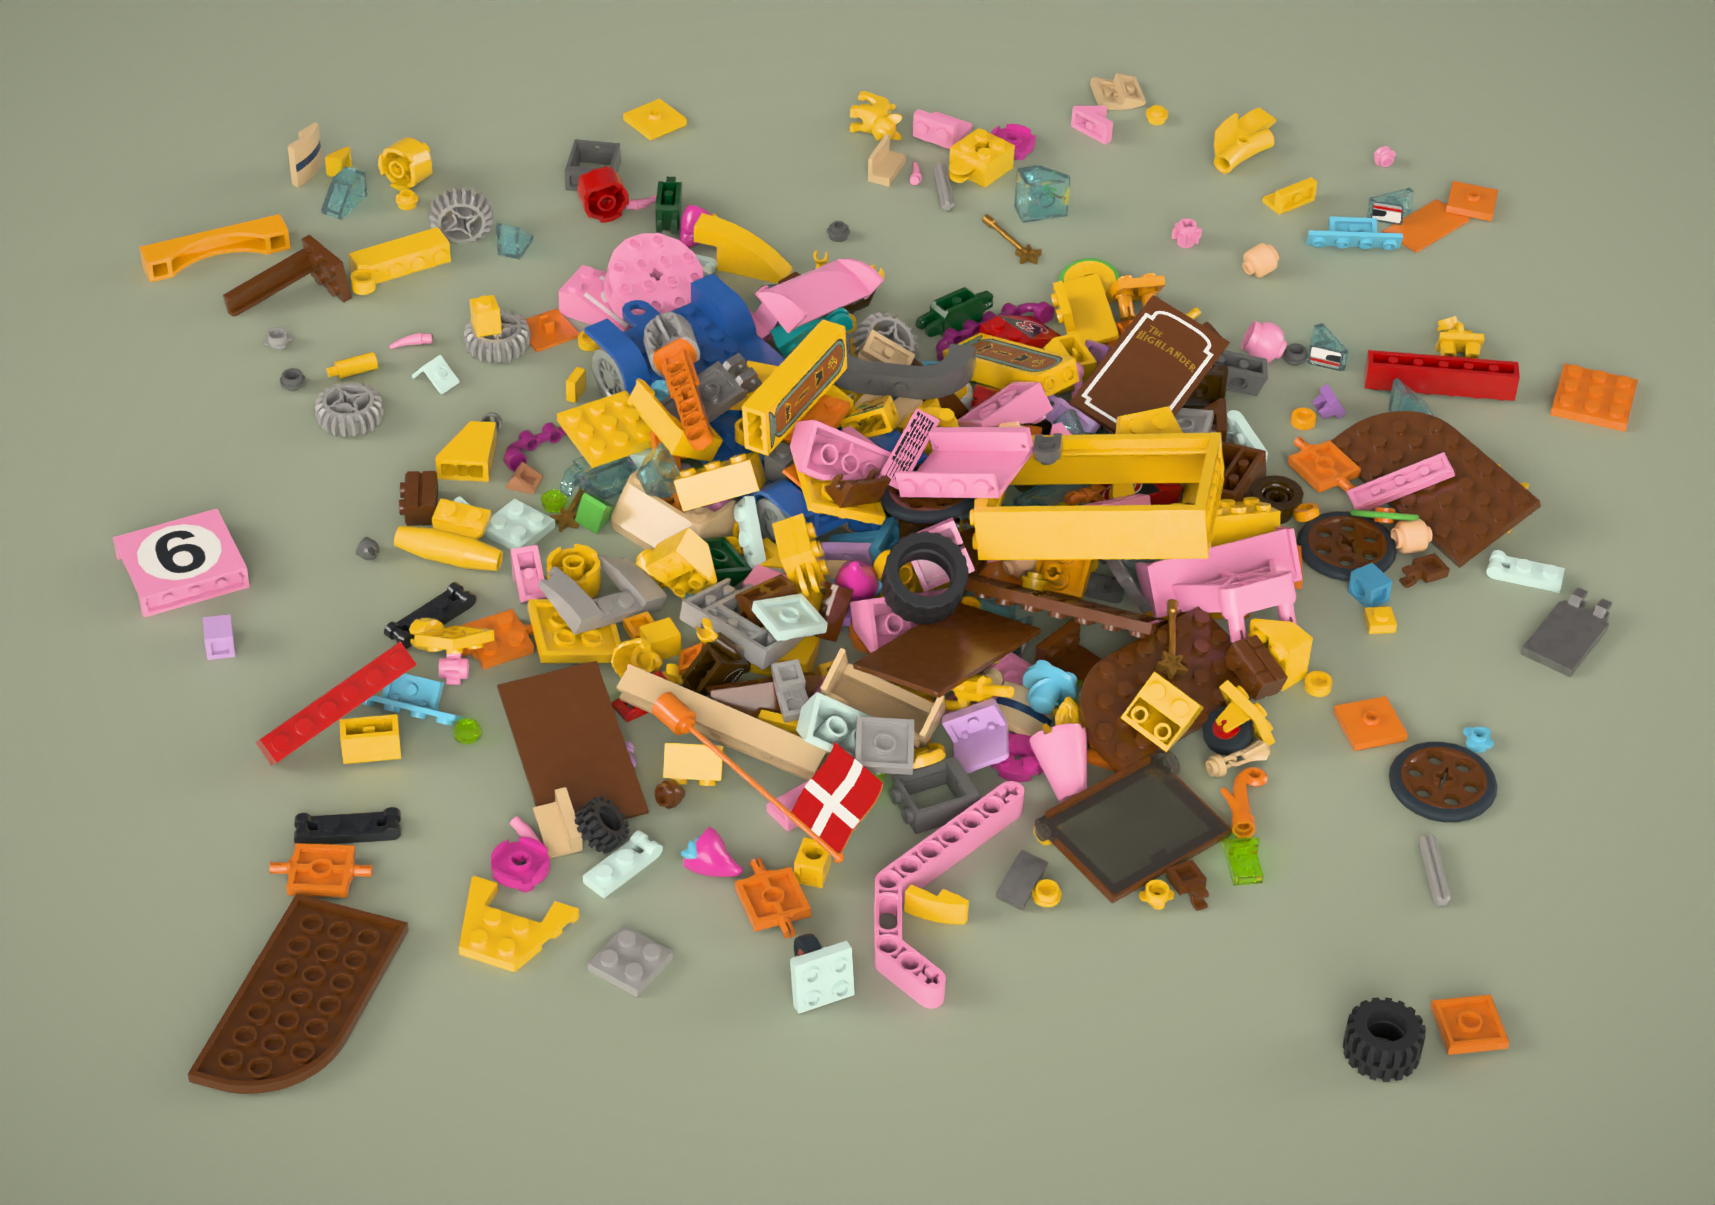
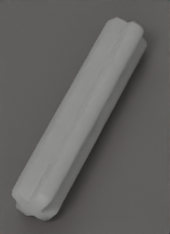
M937 163L933 171L942 209L951 211L955 203L947 167Z
M1424 834L1420 837L1419 845L1434 904L1438 907L1442 905L1446 907L1450 904L1451 895L1436 838L1432 834L1428 836Z

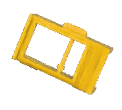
M638 378L636 380L637 384L627 403L629 406L636 407L635 411L639 412L640 417L668 448L670 454L712 462L723 442V439L710 426L714 436L712 443L705 449L694 450L686 439L685 429L681 422L665 409L654 396L655 392L644 380Z

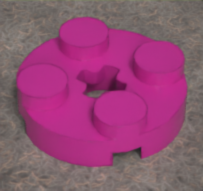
M1006 124V128L1000 129V126L991 131V134L1015 145L1014 159L1016 160L1025 159L1026 155L1035 148L1036 136L1035 134L1032 135L1031 130L1026 126Z
M1008 732L1009 757L998 764L990 765L992 770L994 767L999 772L998 776L1007 781L1026 782L1031 780V776L1037 773L1038 776L1042 774L1043 770L1030 745L1029 740L1032 736ZM1014 756H1021V758L1016 760Z
M519 837V841L509 843V840L501 842L491 854L492 878L506 887L518 889L521 892L533 890L535 885L542 882L549 874L550 857L547 853V848L540 841L529 837ZM523 860L526 861V864H524V865H516V864L514 863V862L520 863V862H522Z

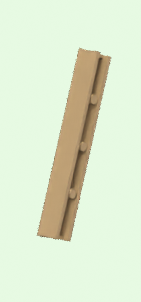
M628 664L627 670L616 687L617 690L622 692L619 697L620 700L649 713H652L653 704L662 694L672 692L695 712L696 723L694 728L703 736L807 781L815 775L830 754L826 750L805 742L799 736Z

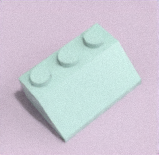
M816 692L801 707L796 731L805 742L828 752H831L834 742H836L855 758L857 716H872Z

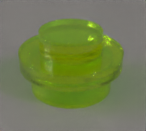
M552 489L542 494L541 504L547 512L559 513L560 508H565L567 504V496L562 491Z
M471 718L459 720L453 729L454 739L461 744L475 743L482 736L481 727L477 721Z

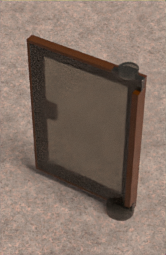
M1162 750L1152 757L1146 756L1122 771H1118L1047 810L1045 815L1036 819L1034 824L1037 838L1042 842L1049 840L1112 904L1146 885L1149 881L1165 874L1167 867L1186 862L1231 836L1232 828L1176 776L1180 772V764L1177 757L1170 750L1168 752Z

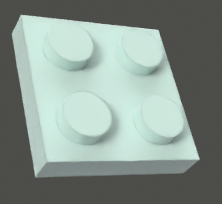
M514 498L491 517L484 536L510 550L533 546L555 528V519Z
M802 593L753 601V613L777 641L826 633L828 623Z

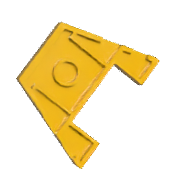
M1169 406L1118 416L1115 434L1183 433ZM1112 484V488L1109 489V499L1135 494L1133 484Z
M473 875L459 943V954L516 972L542 950V945L550 938H557L563 933L562 928L570 922L572 924L579 919V908L554 901L541 923L489 907L498 892V883Z

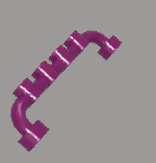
M1044 301L1039 304L1024 303L1018 306L1006 303L998 315L1021 316L1027 312H1034V317L1042 323H1048L1054 317L1055 309ZM987 311L982 317V322L977 323L969 319L964 323L963 330L959 332L953 328H948L944 332L943 339L936 345L937 360L942 361L944 359L942 351L949 348L950 344H958L967 338L979 334L980 325L998 315L992 311Z
M552 422L546 423L542 428V432L535 435L530 430H525L520 433L519 440L507 447L504 463L511 471H515L521 462L525 464L527 462V458L521 450L533 451L539 444L547 441L557 443L562 436L567 434L561 426L557 427Z

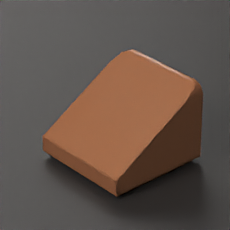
M521 462L505 487L514 491L534 494L544 476L524 462Z

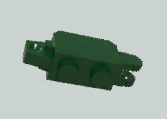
M667 176L666 182L658 181L656 233L662 234V231L666 230L671 231V234H677V230H680L682 182H676V177Z
M963 287L934 300L930 305V311L918 317L915 321V326L919 330L925 329L924 332L928 337H934L939 334L943 336L948 328H953L956 331L963 330L964 323L969 319L977 323L982 321L983 313L993 307V294L988 290L974 294L968 288Z

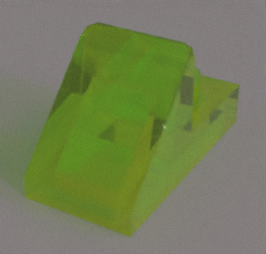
M1259 837L1222 838L1221 844L1234 886L1263 883L1264 874L1257 854Z

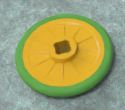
M1084 258L1067 265L1060 273L1058 282H1067L1098 274L1106 293L1118 280L1120 274L1114 266L1106 261Z

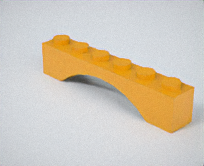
M277 214L140 246L139 249L142 267L149 281L154 282L174 277L190 264L218 254L255 252L268 255L289 250L290 240L288 228L281 215Z

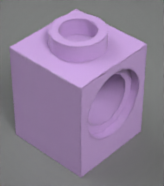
M231 614L202 617L207 660L236 657Z

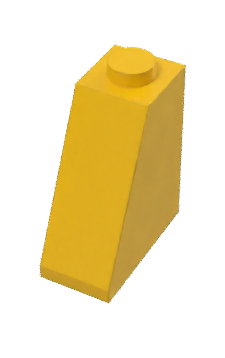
M470 421L436 456L437 478L443 480L489 482L497 446L496 422Z

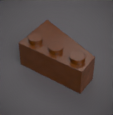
M1222 441L1224 484L1221 499H1232L1235 502H1241L1245 497H1252L1251 490L1253 484L1258 479L1266 476V451Z

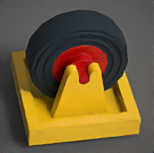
M1228 680L1223 683L1219 688L1228 706L1219 707L1212 711L1202 727L1203 738L1208 747L1217 754L1228 756L1231 753L1246 748L1253 736L1257 740L1264 741L1270 747L1275 743V740L1271 733L1273 727L1265 718L1267 713L1264 708L1257 702L1255 704L1251 703L1248 700L1249 695L1241 686L1235 687Z

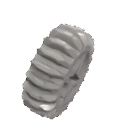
M464 186L461 190L453 187L452 192L445 189L443 195L437 194L436 201H432L429 211V224L431 228L438 227L450 244L453 242L458 244L468 243L470 241L476 243L478 237L485 239L486 232H490L494 221L492 215L493 208L488 198H484L482 192L476 193L474 188L466 191Z
M502 310L500 312L501 333L477 337L471 324V319H469V323L465 325L463 335L467 353L472 354V357L475 359L479 358L480 362L487 360L489 364L492 362L500 364L501 361L510 363L512 358L519 359V355H524L530 344L531 334L527 321L523 320L521 315H515L514 312L505 313V310Z
M878 312L874 316H867L864 321H861L853 337L855 339L852 345L857 347L854 353L856 355L870 331L874 330L914 353L915 359L918 358L919 353L917 351L920 346L916 343L918 336L911 334L913 327L908 328L906 320L899 321L898 315L891 318L889 312L884 315Z
M355 381L351 384L343 382L342 385L334 384L333 388L327 387L325 392L319 393V398L315 400L314 405L315 418L319 427L328 434L333 433L334 437L343 435L346 438L352 435L355 438L357 434L365 436L366 431L372 432L374 427L380 426V421L383 420L384 403L379 395V391L374 390L373 386L366 387L364 382L356 384Z

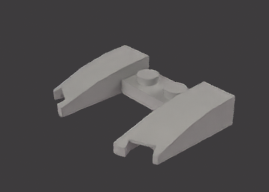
M602 554L598 555L600 565L620 590L618 593L592 600L575 581L556 566L552 567L548 573L551 577L548 580L541 579L538 584L575 635L621 622L625 618L646 611L649 613L660 611L667 598V595L644 570L627 558H608Z
M726 578L682 601L680 620L695 629L696 626L705 629L702 624V618L710 619L715 632H721L743 647L746 660L762 670L778 661L804 638L798 637L777 641L767 628L762 629L733 611L738 607L735 595L753 587V584L747 583L743 589L736 590L730 586L731 579Z

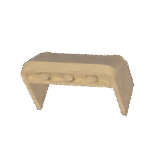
M653 459L629 476L611 513V527L613 530L646 550L650 548L655 549L658 543L688 527L700 538L733 536V525L736 522L734 508L737 502L731 500L716 512L701 506L683 513L656 496L658 494Z
M840 648L820 688L823 695L872 717L914 719L915 749H918L919 745L926 746L941 722L942 716L945 714L944 695L940 698L937 697L935 703L877 676L853 669V665L848 663L846 650Z

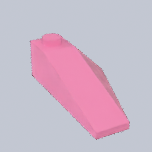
M816 420L796 422L790 444L798 472L818 480H833L837 474H843L841 481L866 479L869 472L877 468L879 472L875 479H878L891 455L889 451Z
M948 589L920 592L915 594L925 597H931L940 595ZM885 597L850 602L853 629L870 653L918 625L910 621L907 622L894 614L892 609L887 606Z

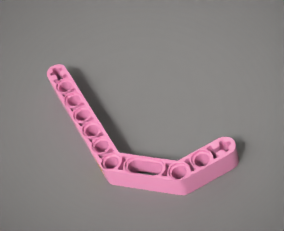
M1007 781L1002 783L885 867L875 877L874 966L878 972L925 1008H937L943 1004L946 976L942 970L902 940V903L905 901V891L911 884L922 889L1018 819L1023 813L1025 793L1024 787L1018 782ZM885 913L892 914L896 917L897 926L889 930L884 929L880 926L879 917Z

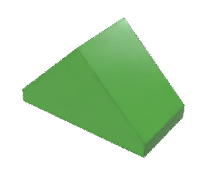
M584 492L575 522L598 534L611 519V513L615 506L597 495Z

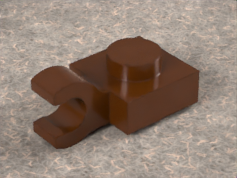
M1435 553L1415 558L1411 565L1403 567L1402 572L1406 577L1400 578L1399 582L1405 588L1413 586L1419 579H1422L1425 583L1448 577L1450 569Z
M1193 860L1166 868V878L1179 895L1188 893L1191 904L1196 911L1208 908L1207 903L1203 899L1209 897V893L1205 888L1207 878Z

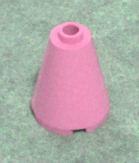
M1080 724L1057 725L1052 727V733L1044 735L1042 730L1034 734L1029 740L1031 748L1059 803L1087 789V733L1085 727L1082 728Z

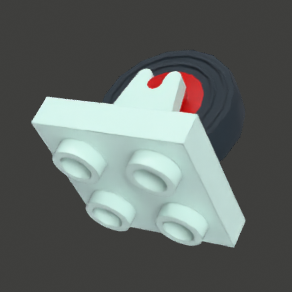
M804 934L795 938V957L790 959L793 1006L798 1014L855 995L852 947L847 941L822 947L813 934Z

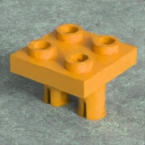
M1155 273L1144 274L1140 278H1133L1131 275L1121 276L1105 293L1108 303L1118 302L1121 321H1125L1126 318L1127 320L1136 317L1133 301L1141 300L1143 308L1151 296H1156L1166 285L1164 275L1156 276Z
M1094 559L1037 560L1034 572L1044 574L1043 579L1048 581L1047 585L1043 587L1044 591L1083 600Z

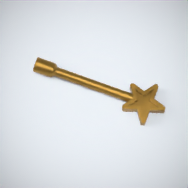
M989 214L983 216L982 222L989 228L996 230L1017 248L1015 249V255L1020 257V264L1028 261L1035 265L1038 264L1037 257L1042 255V250L1032 249L1030 244H1027L1026 248L1023 247L1002 229Z
M590 466L584 476L585 479L568 510L566 511L564 507H561L560 514L550 516L555 519V524H559V532H562L567 527L578 529V522H575L578 511H575L590 482L594 481L599 469L597 467L592 468Z
M1175 599L1167 601V615H1169L1168 652L1163 651L1161 655L1162 661H1159L1156 665L1157 669L1167 672L1170 680L1173 679L1175 673L1186 675L1188 671L1180 663L1183 655L1175 656L1176 615L1178 614V601Z

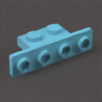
M1330 216L1328 220L1329 231H1308L1306 245H1312L1316 248L1336 246L1341 249L1347 247L1371 249L1373 247L1393 250L1400 248L1403 234L1377 233V218Z
M406 673L387 685L383 690L382 696L373 695L362 703L373 707L375 702L383 703L384 710L400 713L401 708L410 710L409 716L426 719L427 714L436 716V722L451 726L453 721L462 722L463 716L438 710L444 687L443 682Z

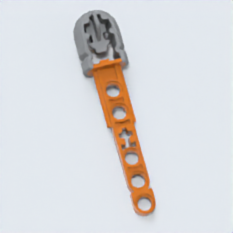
M665 312L655 316L644 329V345L652 370L658 376L665 378L670 397L675 400L682 426L685 429L686 439L694 450H702L712 443L714 436L698 389L700 382L693 364L700 359V351L690 323L682 315Z

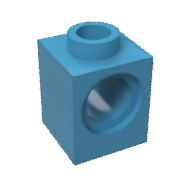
M1370 563L1351 572L1348 592L1365 608L1377 607L1389 601L1393 581L1373 563Z

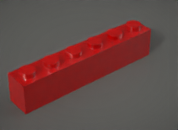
M1368 350L1364 370V389L1515 401L1520 379L1519 363Z
M399 642L255 743L272 766L417 664L403 644Z

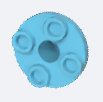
M1038 660L1035 665L1027 668L1023 676L1024 687L1030 689L1027 701L1034 711L1041 714L1052 713L1055 706H1060L1066 697H1071L1075 700L1078 692L1076 685L1078 679L1073 673L1064 672L1057 667L1051 666L1045 660Z

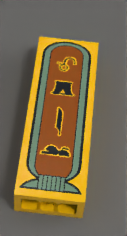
M822 319L742 405L746 449L768 456L795 427L796 422L806 415L847 369L845 326Z
M983 333L958 343L959 345L976 346V367L971 381L999 389L1005 388L1014 381L1040 382L1047 397L1079 382L1074 357ZM949 348L942 351L944 358L947 356Z

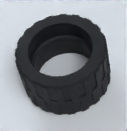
M922 531L920 533H911L909 536L901 538L896 545H893L885 562L881 590L887 606L892 609L894 614L907 622L929 625L934 624V622H941L955 612L956 607L959 606L968 581L969 570L965 555L961 552V548L952 542L953 540L936 532ZM911 561H931L939 565L947 573L950 579L949 589L937 596L925 597L917 595L903 585L899 577V570Z

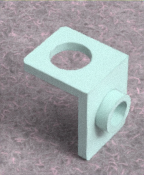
M441 355L411 375L414 379L425 372L440 394H444L459 383L458 378Z

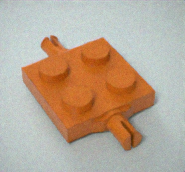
M1301 436L1294 440V445L1301 451L1288 457V465L1318 493L1338 486L1347 494V490L1355 488L1349 481L1359 477L1361 468L1330 440L1313 445L1308 444Z
M513 609L461 625L494 630L495 641L483 643V648H463L462 657L471 655L478 660L483 670L534 653V645L529 638V635L534 634L532 624L524 625L520 622Z
M296 843L294 853L289 861H271L269 872L270 874L288 875L287 896H295L297 893L313 897L347 898L350 883L354 876L372 878L373 865L355 864V845Z
M757 858V862L753 859L750 862V866L755 874L749 878L735 881V891L754 932L780 926L784 938L789 939V935L793 938L796 935V931L791 922L811 917V907L792 868L766 870L761 858Z

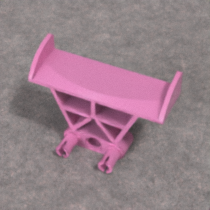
M849 258L835 260L771 288L765 285L755 293V296L761 301V305L756 312L752 313L750 311L755 324L756 334L765 342H769L774 339L770 330L779 324L787 333H791L795 328L829 314L839 307L842 308L862 298L867 299L884 280L869 265Z
M1277 526L1273 532L1211 547L1208 559H1164L1149 564L1144 562L1135 563L1142 593L1152 607L1151 612L1155 618L1167 616V601L1170 599L1178 601V613L1189 612L1198 606L1205 612H1222V616L1228 620L1230 642L1233 643L1248 638L1244 616L1246 613L1277 606L1279 621L1294 622L1297 625L1293 605L1296 601L1294 582L1302 580L1294 528Z

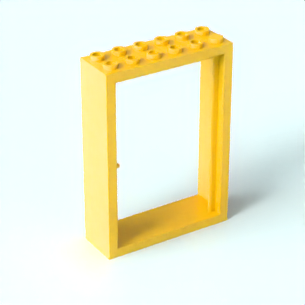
M1221 433L1062 435L1063 449L1060 459L1056 460L1054 464L1043 465L1035 460L1033 452L1009 484L1199 483L1195 505L1002 506L1007 491L1006 488L999 498H975L974 509L970 511V524L975 526L973 549L978 551L979 560L1208 559L1224 484ZM1031 435L1034 446L1035 435Z

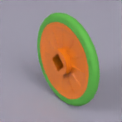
M1375 507V511L1355 509L1350 511V514L1353 516L1373 517L1374 522L1394 523V519L1414 521L1419 518L1418 515L1395 513V509Z

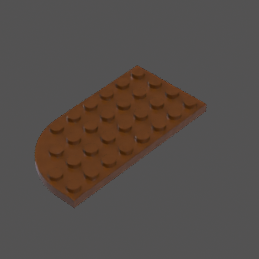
M1392 411L1377 414L1353 424L1331 440L1333 444L1361 468L1358 478L1364 484L1444 452L1454 470V477L1387 504L1392 509H1395L1397 513L1418 515L1419 519L1423 520L1426 526H1429L1432 530L1431 543L1459 568L1541 507L1538 498L1458 430L1444 420L1430 414L1415 411Z
M972 573L968 574V581L964 592L973 591L976 597L985 599L996 598L995 603L1005 606L1022 604L1021 609L1037 613L1038 611L1048 610V616L1060 619L1076 617L1075 622L1091 626V624L1102 623V629L1118 632V630L1127 629L1130 630L1129 635L1139 638H1145L1146 635L1156 633L1157 629L1165 625L1167 621L1166 619L1155 618L1044 590H1033L1022 587L1019 584Z
M1199 606L1176 618L1175 656L1183 655L1180 663L1188 669L1186 675L1175 673L1173 679L1170 680L1166 671L1156 668L1157 663L1162 661L1161 655L1163 651L1168 652L1169 623L1158 628L1156 633L1146 635L1145 638H1139L1098 661L1088 672L1080 688L1077 705L1082 728L1085 727L1087 739L1093 748L1116 773L1146 756L1152 757L1163 750L1120 718L1154 672L1164 677L1204 707L1178 741L1202 728L1212 711L1219 707L1228 706L1219 688L1223 683L1228 680L1235 687L1238 685L1242 687L1241 681L1233 671L1228 669L1224 659L1231 644H1233V642H1230L1231 637ZM1246 692L1249 695L1248 700L1253 699L1250 693Z
M296 893L188 1073L189 1082L230 1093L257 1094L293 1086L321 1071L339 1054L407 935L409 931L408 922Z

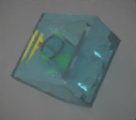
M1040 165L1017 168L1014 208L1022 222L1066 217L1068 212L1070 176Z

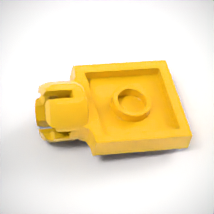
M433 618L416 619L409 629L410 634H415V638L410 641L412 646L418 650L431 652L445 649L447 654H459L463 652V648L479 649L483 648V643L495 641L494 630L460 625L444 627L440 621Z

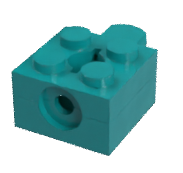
M839 307L825 317L822 316L795 328L791 333H787L781 324L770 331L778 349L787 358L822 319L845 326L846 332L852 329L853 322L848 311L845 308Z

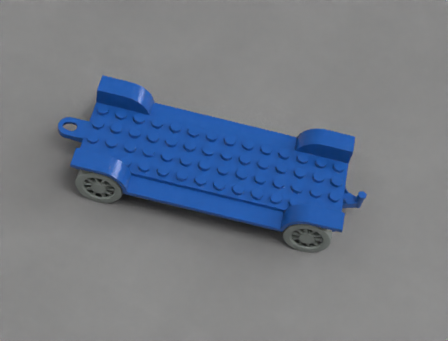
M710 274L691 282V303L671 311L682 315L692 327L700 351V359L693 363L697 375L718 361L723 365L726 360L737 353L742 355L746 361L745 363L753 361L779 366L785 360L784 357L756 334L752 315L745 302L715 274ZM629 301L622 307L623 319L632 327L629 330L622 332L608 318L584 328V332L601 347L593 354L592 370L598 388L604 397L625 390L631 395L638 378L644 380L650 388L656 380H665V378L658 376L652 370L644 345V329L655 316L660 315L654 307L645 301ZM641 309L644 310L645 313L642 315H635L631 312V310ZM727 410L709 423L723 439L712 462L718 460L723 462L730 460L735 455L754 452L735 441V423L743 418L741 410ZM894 429L892 432L868 437V439L880 448L892 453L902 434ZM924 452L920 456L916 466L923 463L928 458V456ZM759 453L761 463L765 472L764 455ZM699 460L704 465L710 463L709 461ZM767 479L759 491L739 496L741 499L744 496H754L762 540L769 538L775 544L776 539L772 523L802 513L807 523H813L817 537L848 523L850 529L857 532L880 530L882 526L808 511L802 488L785 479H777L773 482Z

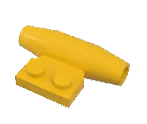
M440 498L432 517L433 528L399 526L394 538L395 547L426 560L463 569L498 571L503 559L502 550L478 540L485 534L492 517L491 510Z

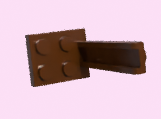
M309 234L301 239L303 249L223 294L228 314L237 316L308 274H311L318 285H323L333 297L336 296L344 303L352 297L343 261Z

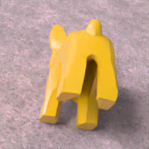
M860 91L858 100H867L871 104L852 105L850 117H859L863 122H852L850 124V132L861 131L873 134L877 141H881L885 134L890 135V140H901L902 136L896 131V124L903 117L900 114H891V110H894L896 106L890 104L887 98L867 91Z

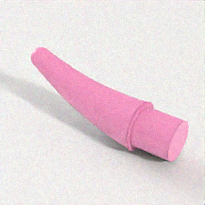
M913 162V173L910 176V183L917 185L921 182L922 176L918 163Z
M657 194L645 199L629 200V205H626L625 209L640 210L656 202Z
M423 333L409 335L395 341L389 347L394 349L407 345L432 344L433 335Z
M518 816L512 819L510 825L517 831L518 835L540 841L527 823L523 822Z

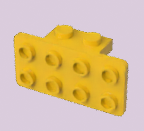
M1098 274L1067 282L1059 281L1053 283L1054 293L1050 294L1054 308H1059L1055 310L1059 324H1064L1067 335L1077 333L1084 344L1088 339L1103 344L1119 338L1118 330Z

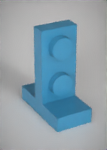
M888 517L885 519L880 530L835 534L830 537L829 542L871 543L869 551L875 562L879 554L885 550H890L893 545L898 543L899 523L897 518Z

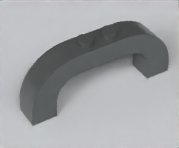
M846 333L847 369L834 384L843 389L863 394L890 395L891 397L911 399L941 398L959 391L971 380L976 367V346L950 344L947 356L939 363L930 366H913L855 358L850 354V333Z

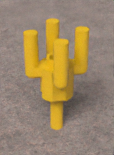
M974 675L951 690L955 692L958 701L945 699V711L955 712L971 706V701L983 702L991 699L992 696L1011 698L1014 695V688L1012 686L994 685L990 677Z

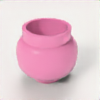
M1255 320L1251 323L1243 338L1241 349L1248 352V355L1265 358L1267 363L1275 358L1279 359L1282 356L1287 341L1284 340L1282 329L1275 323H1260Z

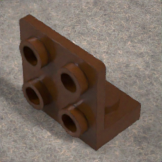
M1072 619L1036 645L1034 665L1038 660H1045L1051 666L1057 667L1064 672L1073 673L1078 679L1076 683L1078 688L1076 696H1078L1088 672L1101 658L1079 645L1081 624Z

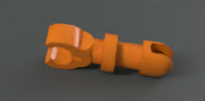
M1093 484L1089 488L1079 489L1078 492L1070 491L1064 496V502L1068 503L1069 506L1078 505L1079 502L1083 504L1089 503L1091 500L1099 502L1105 499L1099 493L1103 490L1106 491L1107 488L1102 484Z

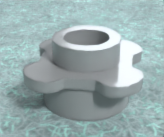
M273 327L267 331V338L263 339V345L282 350L293 338L291 334H287L286 329Z

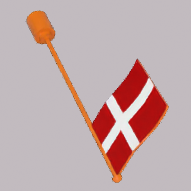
M672 692L662 694L653 704L652 714L676 735L689 732L694 734L834 857V862L841 863L844 860L842 852L853 831L875 805L882 791L883 782L836 742H834L828 758L806 784L790 812L694 728L696 723L695 712Z

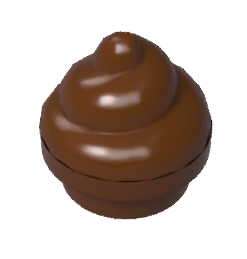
M664 780L655 789L657 804L667 809L676 808L685 797V790L674 780Z

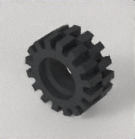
M596 796L575 813V824L579 825L577 827L578 833H583L581 838L584 841L586 839L589 841L588 846L591 848L595 846L597 852L602 851L604 854H607L629 837L630 829L627 828L629 823L623 820L626 817L624 813L620 814L618 812L620 808L617 805L612 806L613 801L610 799L606 801L605 797L601 796L599 798Z

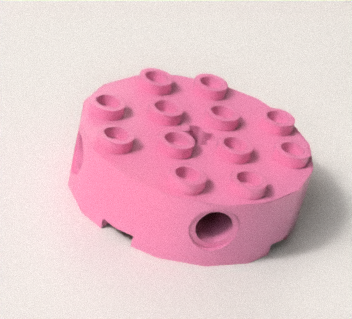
M642 233L625 239L613 251L603 280L605 298L613 312L622 320V307L627 302L633 300H642L649 303L660 314L671 312L691 303V282L704 277L703 267L695 253L679 240L660 233ZM641 309L631 310V312L635 315H642L645 313V311Z

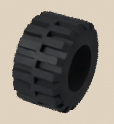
M1379 997L1372 998L1371 1002L1364 1000L1360 1002V1006H1355L1352 1009V1013L1349 1014L1343 1040V1054L1345 1059H1349L1348 1064L1352 1068H1358L1357 1073L1362 1076L1367 1074L1370 1076L1369 1079L1375 1081L1377 1078L1382 1079L1383 1082H1390L1392 1078L1398 1081L1403 1079V1075L1410 1076L1413 1073V1069H1417L1426 1037V1027L1422 1025L1423 1019L1420 1015H1415V1009L1411 1006L1407 1008L1404 1006V1002H1394L1392 998L1385 997V1000H1380ZM1377 1037L1386 1038V1039L1391 1040V1041H1384V1040L1378 1039Z

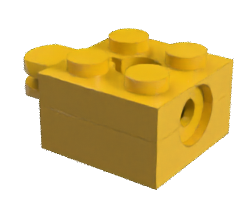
M978 128L950 147L949 178L957 183L970 180L985 188L1013 169L1015 145L986 130Z
M803 513L772 523L780 561L788 579L796 584L797 594L803 593L805 597L811 596L810 591L815 593L821 592V588H824V586H821L822 580L826 581L825 575L829 574L825 559H821V557L825 556L820 540H814L817 535L813 523H807Z

